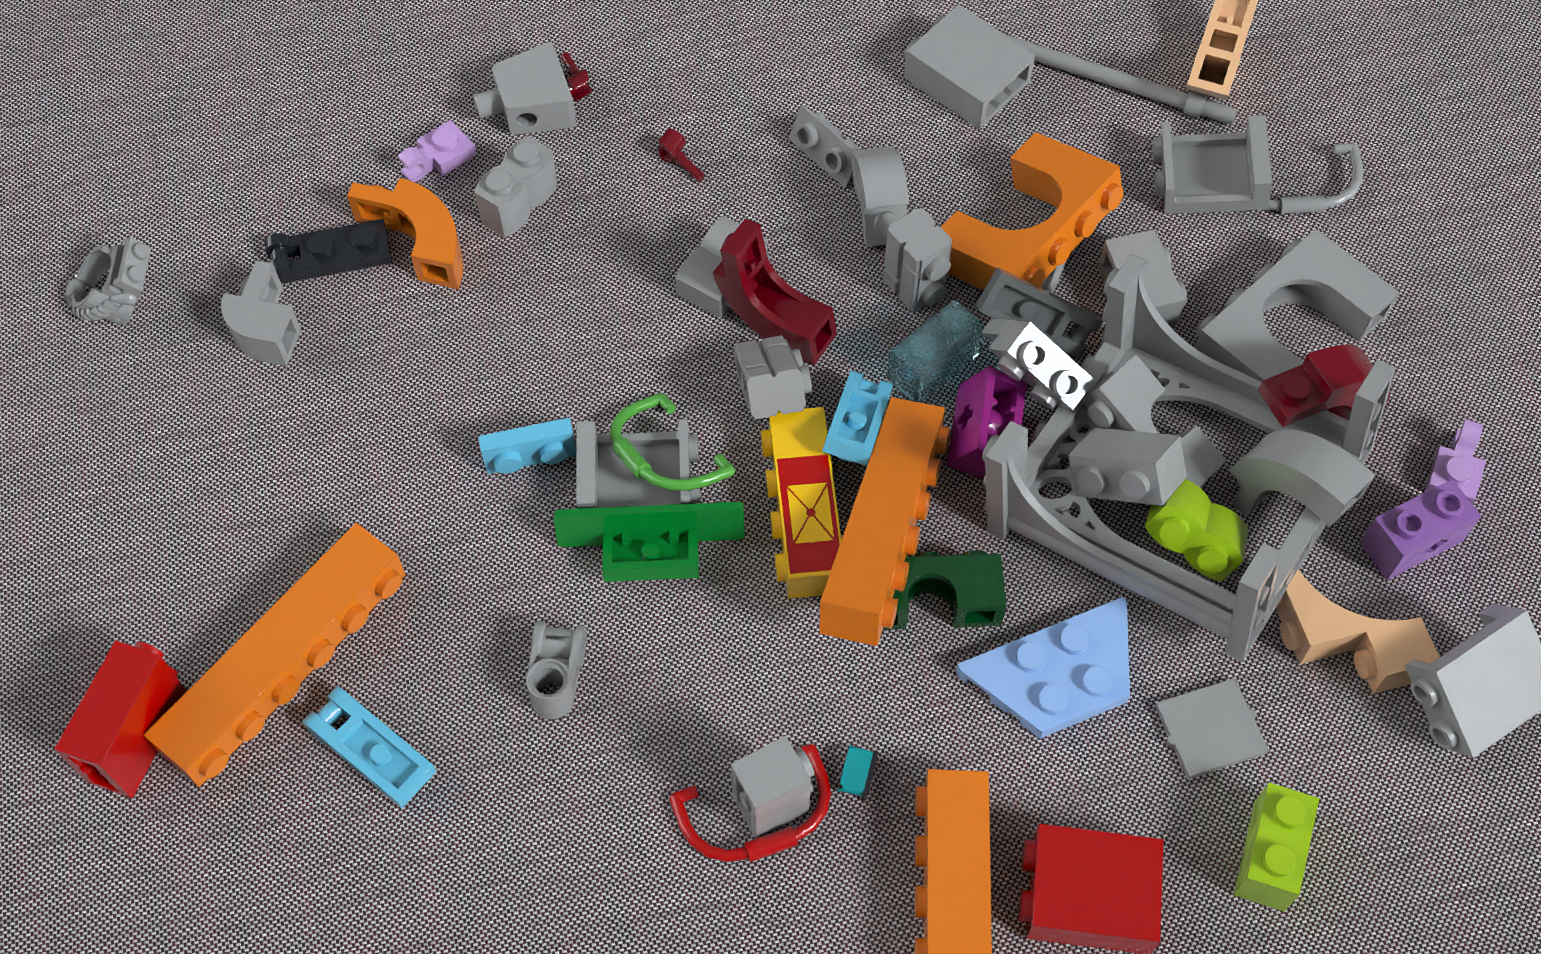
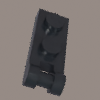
M384 219L292 236L274 233L267 236L264 240L266 255L271 258L269 263H273L281 283L392 263L388 232ZM301 255V259L290 260L288 258Z

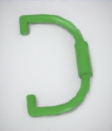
M663 393L655 394L627 406L611 422L610 438L614 444L613 452L636 478L645 479L654 486L673 491H690L709 486L731 477L735 473V468L722 454L716 455L713 459V462L719 469L690 479H671L658 475L651 470V465L626 438L622 437L621 431L622 426L629 418L660 405L668 414L674 413L676 405Z

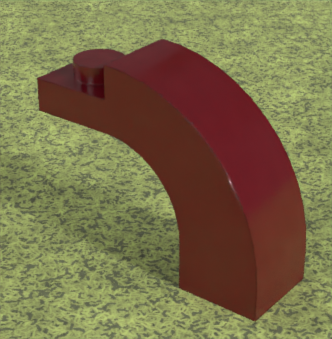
M745 218L735 232L730 233L720 249L722 261L713 271L715 282L731 308L751 329L762 338L782 335L787 340L791 350H800L802 361L815 366L837 336L833 307L803 295L777 274L767 257L761 225Z
M1331 346L1307 354L1302 365L1263 380L1258 392L1282 427L1326 409L1349 420L1355 395L1374 365L1364 351L1357 346ZM1389 391V394H1388V398H1387V401H1386V405H1387V403H1388V401H1389V398H1390V391Z

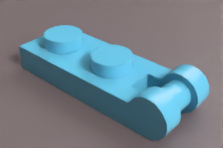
M851 370L822 452L837 456L844 461L867 466L893 384L882 380L877 384L862 379L864 374Z
M336 686L326 696L328 702L317 713L311 711L301 723L314 737L325 743L402 809L437 772L434 765L347 692ZM342 715L349 717L338 730L332 727Z

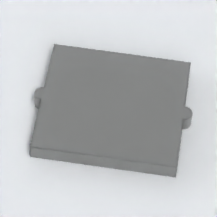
M1235 678L1155 704V709L1168 735L1166 744L1168 747L1174 748L1187 780L1265 755L1269 752L1254 720L1257 713L1255 710L1249 709Z

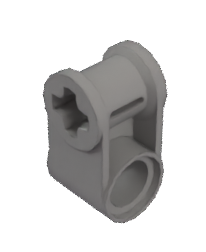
M537 621L535 623L531 640L530 661L526 675V687L534 712L540 717L558 719L565 716L572 709L579 672L585 658L587 643L586 626L578 625L574 630L547 627L545 621ZM549 684L561 686L553 694L540 693V690Z

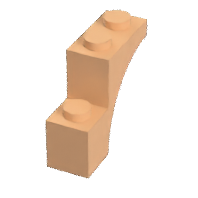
M1299 569L1276 607L1282 622L1280 625L1282 640L1288 650H1294L1299 664L1354 651L1355 668L1362 679H1367L1373 694L1411 684V679L1405 665L1413 659L1431 663L1440 658L1421 617L1407 620H1382L1356 614L1323 596L1306 580Z

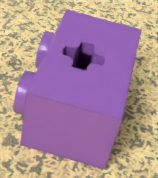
M1451 479L1375 517L1359 544L1385 579L1389 580L1463 542L1482 516L1455 481Z

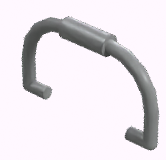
M1356 143L1333 145L1334 155L1349 154L1352 181L1347 189L1335 196L1326 198L1324 195L1279 197V200L1270 199L1268 210H1276L1280 214L1324 212L1325 208L1341 205L1354 197L1363 181V164L1359 146Z

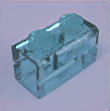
M953 300L940 310V315H934L889 351L888 379L911 401L921 403L981 353L982 340L984 339V335L981 332L985 326L958 301Z

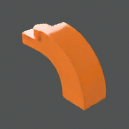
M399 178L394 191L387 190L379 185L368 186L353 182L347 198L355 221L363 223L384 219L388 229L407 234L415 240L410 256L417 279L459 290L463 275L462 250L453 218L444 203L430 190L403 178Z

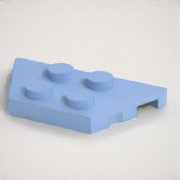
M1121 597L957 664L956 673L965 683L970 680L990 695V702L1005 713L1016 716L1023 727L1041 739L1127 703L1130 696L1127 602L1124 597Z

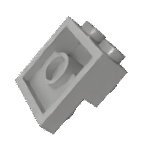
M991 318L981 332L992 342L989 350L1000 359L997 364L998 367L1017 381L1023 379L1033 388L1030 395L1048 409L1052 410L1054 407H1061L1073 410L1095 381L1031 322Z

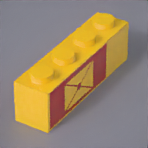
M824 407L806 408L803 411L782 414L781 411H777L776 416L769 417V429L761 430L763 458L772 457L773 470H765L767 497H776L778 511L770 512L772 540L781 539L782 553L775 554L777 582H786L788 599L823 595L841 543L831 456L828 453L822 452L827 437Z

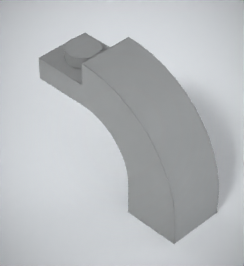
M1292 429L1278 430L1268 434L1229 471L1238 479L1236 485L1240 488L1232 505L1245 517L1272 492L1279 491L1300 501L1328 526L1333 525L1362 497L1376 476L1355 457L1334 443L1317 435Z

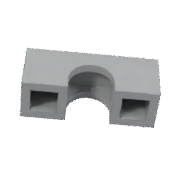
M1135 354L1111 370L1080 401L1087 408L1091 420L1101 428L1159 433L1151 419V408L1154 401L1166 389ZM1196 425L1178 435L1181 437L1187 474L1186 479L1200 487L1227 460Z

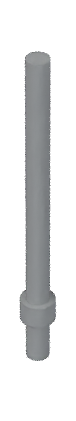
M1007 35L1034 53L1036 62L1184 109L1183 114L1198 119L1202 115L1233 125L1238 109L1208 100V95L1191 91L1189 94Z

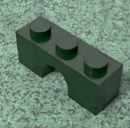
M971 550L961 555L940 556L936 552H921L913 557H905L904 562H909L904 591L895 590L893 598L898 599L893 627L891 629L883 627V630L906 629L909 602L921 594L940 596L949 604L952 610L954 628L1001 626L1007 607L1001 554H988L981 550Z

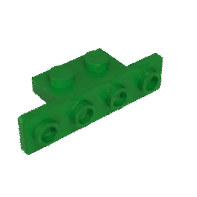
M742 502L555 510L553 517L556 540L559 547L603 546L602 572L604 582L699 578L698 541L741 540L745 538L744 504Z

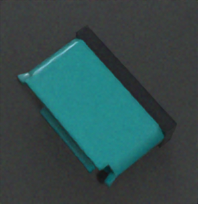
M849 745L839 786L843 787L838 788L837 792L862 797L861 800L866 801L879 752Z

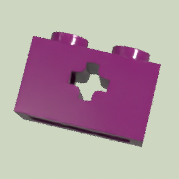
M988 366L958 385L947 466L984 480L986 468L982 455L990 438L995 434L1000 436L1010 421L1022 425L1027 387L1025 381H1017L1003 371Z

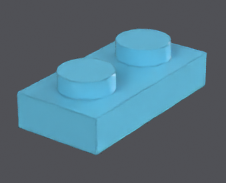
M570 417L478 436L487 474L496 472L503 474L512 473L521 467L539 463L556 464L564 461L567 457L576 456L577 453Z

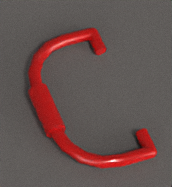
M808 744L801 747L812 764L819 791L816 809L807 821L794 829L792 826L745 842L744 847L734 849L715 847L699 837L690 822L683 803L699 797L696 785L674 792L669 797L678 826L690 846L707 858L724 862L749 859L750 863L797 846L798 840L815 831L826 816L831 798L828 774L816 746Z

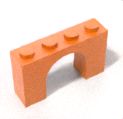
M1035 132L1010 157L1014 189L1053 205L1057 208L1056 212L1046 221L1036 226L1019 230H1006L993 227L960 211H956L941 226L952 239L949 259L951 267L947 273L984 290L996 268L999 267L1041 287L1050 273L1058 265L1065 263L1071 251L1084 238L1089 237L1095 230L1096 225L1120 204L1123 198L1120 166Z

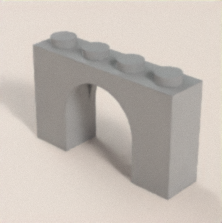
M1315 229L1303 240L1299 238L1294 239L1282 253L1281 260L1275 265L1270 262L1267 263L1257 273L1253 284L1247 290H1244L1242 287L1236 290L1226 302L1225 309L1219 315L1209 314L1195 332L1199 336L1195 348L1221 364L1259 381H1263L1303 364L1301 359L1279 343L1267 329L1263 313L1270 308L1282 304H1300L1314 308L1360 342L1387 317L1400 292Z

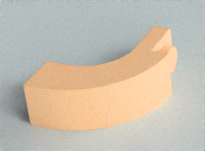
M1258 0L1214 1L1187 83V90L1227 100Z

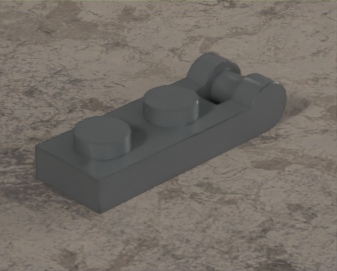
M999 267L996 268L975 304L979 312L993 319L1031 322L1063 352L1079 359L1088 347L1085 342L1092 331L1097 332L1103 322L1102 317L1095 312L1075 305ZM1070 321L1076 323L1070 334L1064 333Z

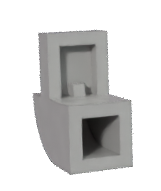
M894 146L851 151L854 190L861 202L864 243L867 247L885 245L889 225L907 215L906 204H909L908 187L901 156Z
M256 260L250 275L246 276L241 283L240 296L223 294L221 301L222 315L236 345L245 355L257 361L287 366L301 333V327L292 306L277 303L283 287L273 263Z

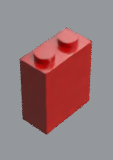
M117 640L114 641L54 748L87 783L131 799L134 797L157 753L156 749L143 735L187 692L177 678L178 672L168 666L163 660L164 653L150 644L137 641L134 646Z
M1038 824L1033 839H1025L1022 853V870L1030 871L1029 890H1021L1018 909V921L1027 922L1026 939L1138 954H1152L1159 945L1161 938L1164 839Z

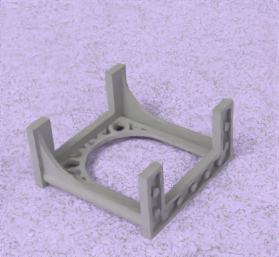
M1130 254L1120 269L1115 267L1110 272L1103 292L1107 294V304L1102 314V321L1106 322L1100 349L1095 356L1088 355L1081 365V368L1095 380L1087 392L1116 366L1136 354L1160 383L1168 384L1164 387L1166 390L1154 402L1174 400L1206 405L1269 434L1284 429L1308 432L1334 443L1364 464L1375 443L1396 367L1377 359L1355 395L1349 420L1323 410L1282 427L1258 392L1262 381L1221 364L1201 353L1182 339L1165 322L1153 305L1146 289L1148 260ZM1081 401L1073 410L1055 407V412L1049 421L1043 419L1037 426L1032 437V445L1029 449L1028 429L1012 421L1009 422L1000 436L995 434L990 438L982 455L986 468V475L983 481V486L986 487L984 511L987 512V531L990 534L1004 540L1010 530H1013L1227 639L1225 654L1241 662L1246 658L1285 594L1286 588L1327 525L1309 508L1305 507L1279 550L1265 543L1261 545L1241 577L1237 594L1235 595L1118 536L1098 518L1086 497L1076 496L1070 465L1065 470L1056 468L1061 465V459L1069 461L1068 455L1093 428H1101L1091 420L1087 408ZM1082 427L1088 429V432L1085 434L1079 433ZM1050 482H1063L1071 487V491L1067 495L1058 499L1044 498L1038 493V490L1043 485ZM1072 506L1080 511L1077 518L1071 516L1067 511Z

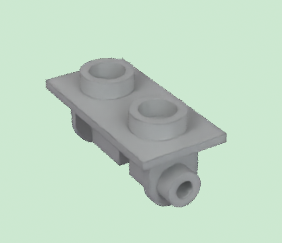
M801 105L788 139L844 188L849 186L853 176L851 151L863 149L859 148L849 138L843 139L841 137L842 132L826 120V116L822 112L815 113L806 106Z

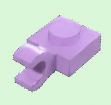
M449 120L416 140L418 148L411 147L405 149L398 155V159L406 166L401 169V173L407 180L417 182L434 169L444 176L477 155L475 144Z
M1465 419L1461 431H1456L1452 448L1439 447L1435 453L1424 492L1453 479L1473 504L1486 464L1485 460L1473 457L1482 434V424Z

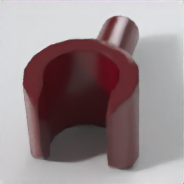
M563 53L561 60L570 74L566 78V82L573 101L576 102L592 92V88L587 83L589 76L585 69L579 70L569 53Z
M667 129L659 139V157L665 162L675 161L697 182L701 181L705 174L681 151L686 145L685 138L677 130Z

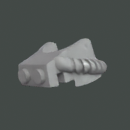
M129 237L122 241V246L106 247L98 245L93 249L79 268L78 274H75V280H70L67 284L64 299L69 303L73 314L87 321L106 319L117 324H127L143 291L151 247ZM110 269L102 290L92 288L89 294L83 298L86 286H95L98 279Z

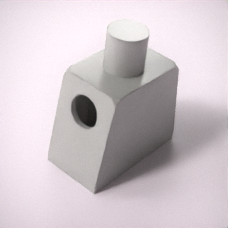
M552 42L542 44L495 63L491 68L495 89L473 94L479 118L482 119L503 113L509 132L514 135L577 127L573 98Z

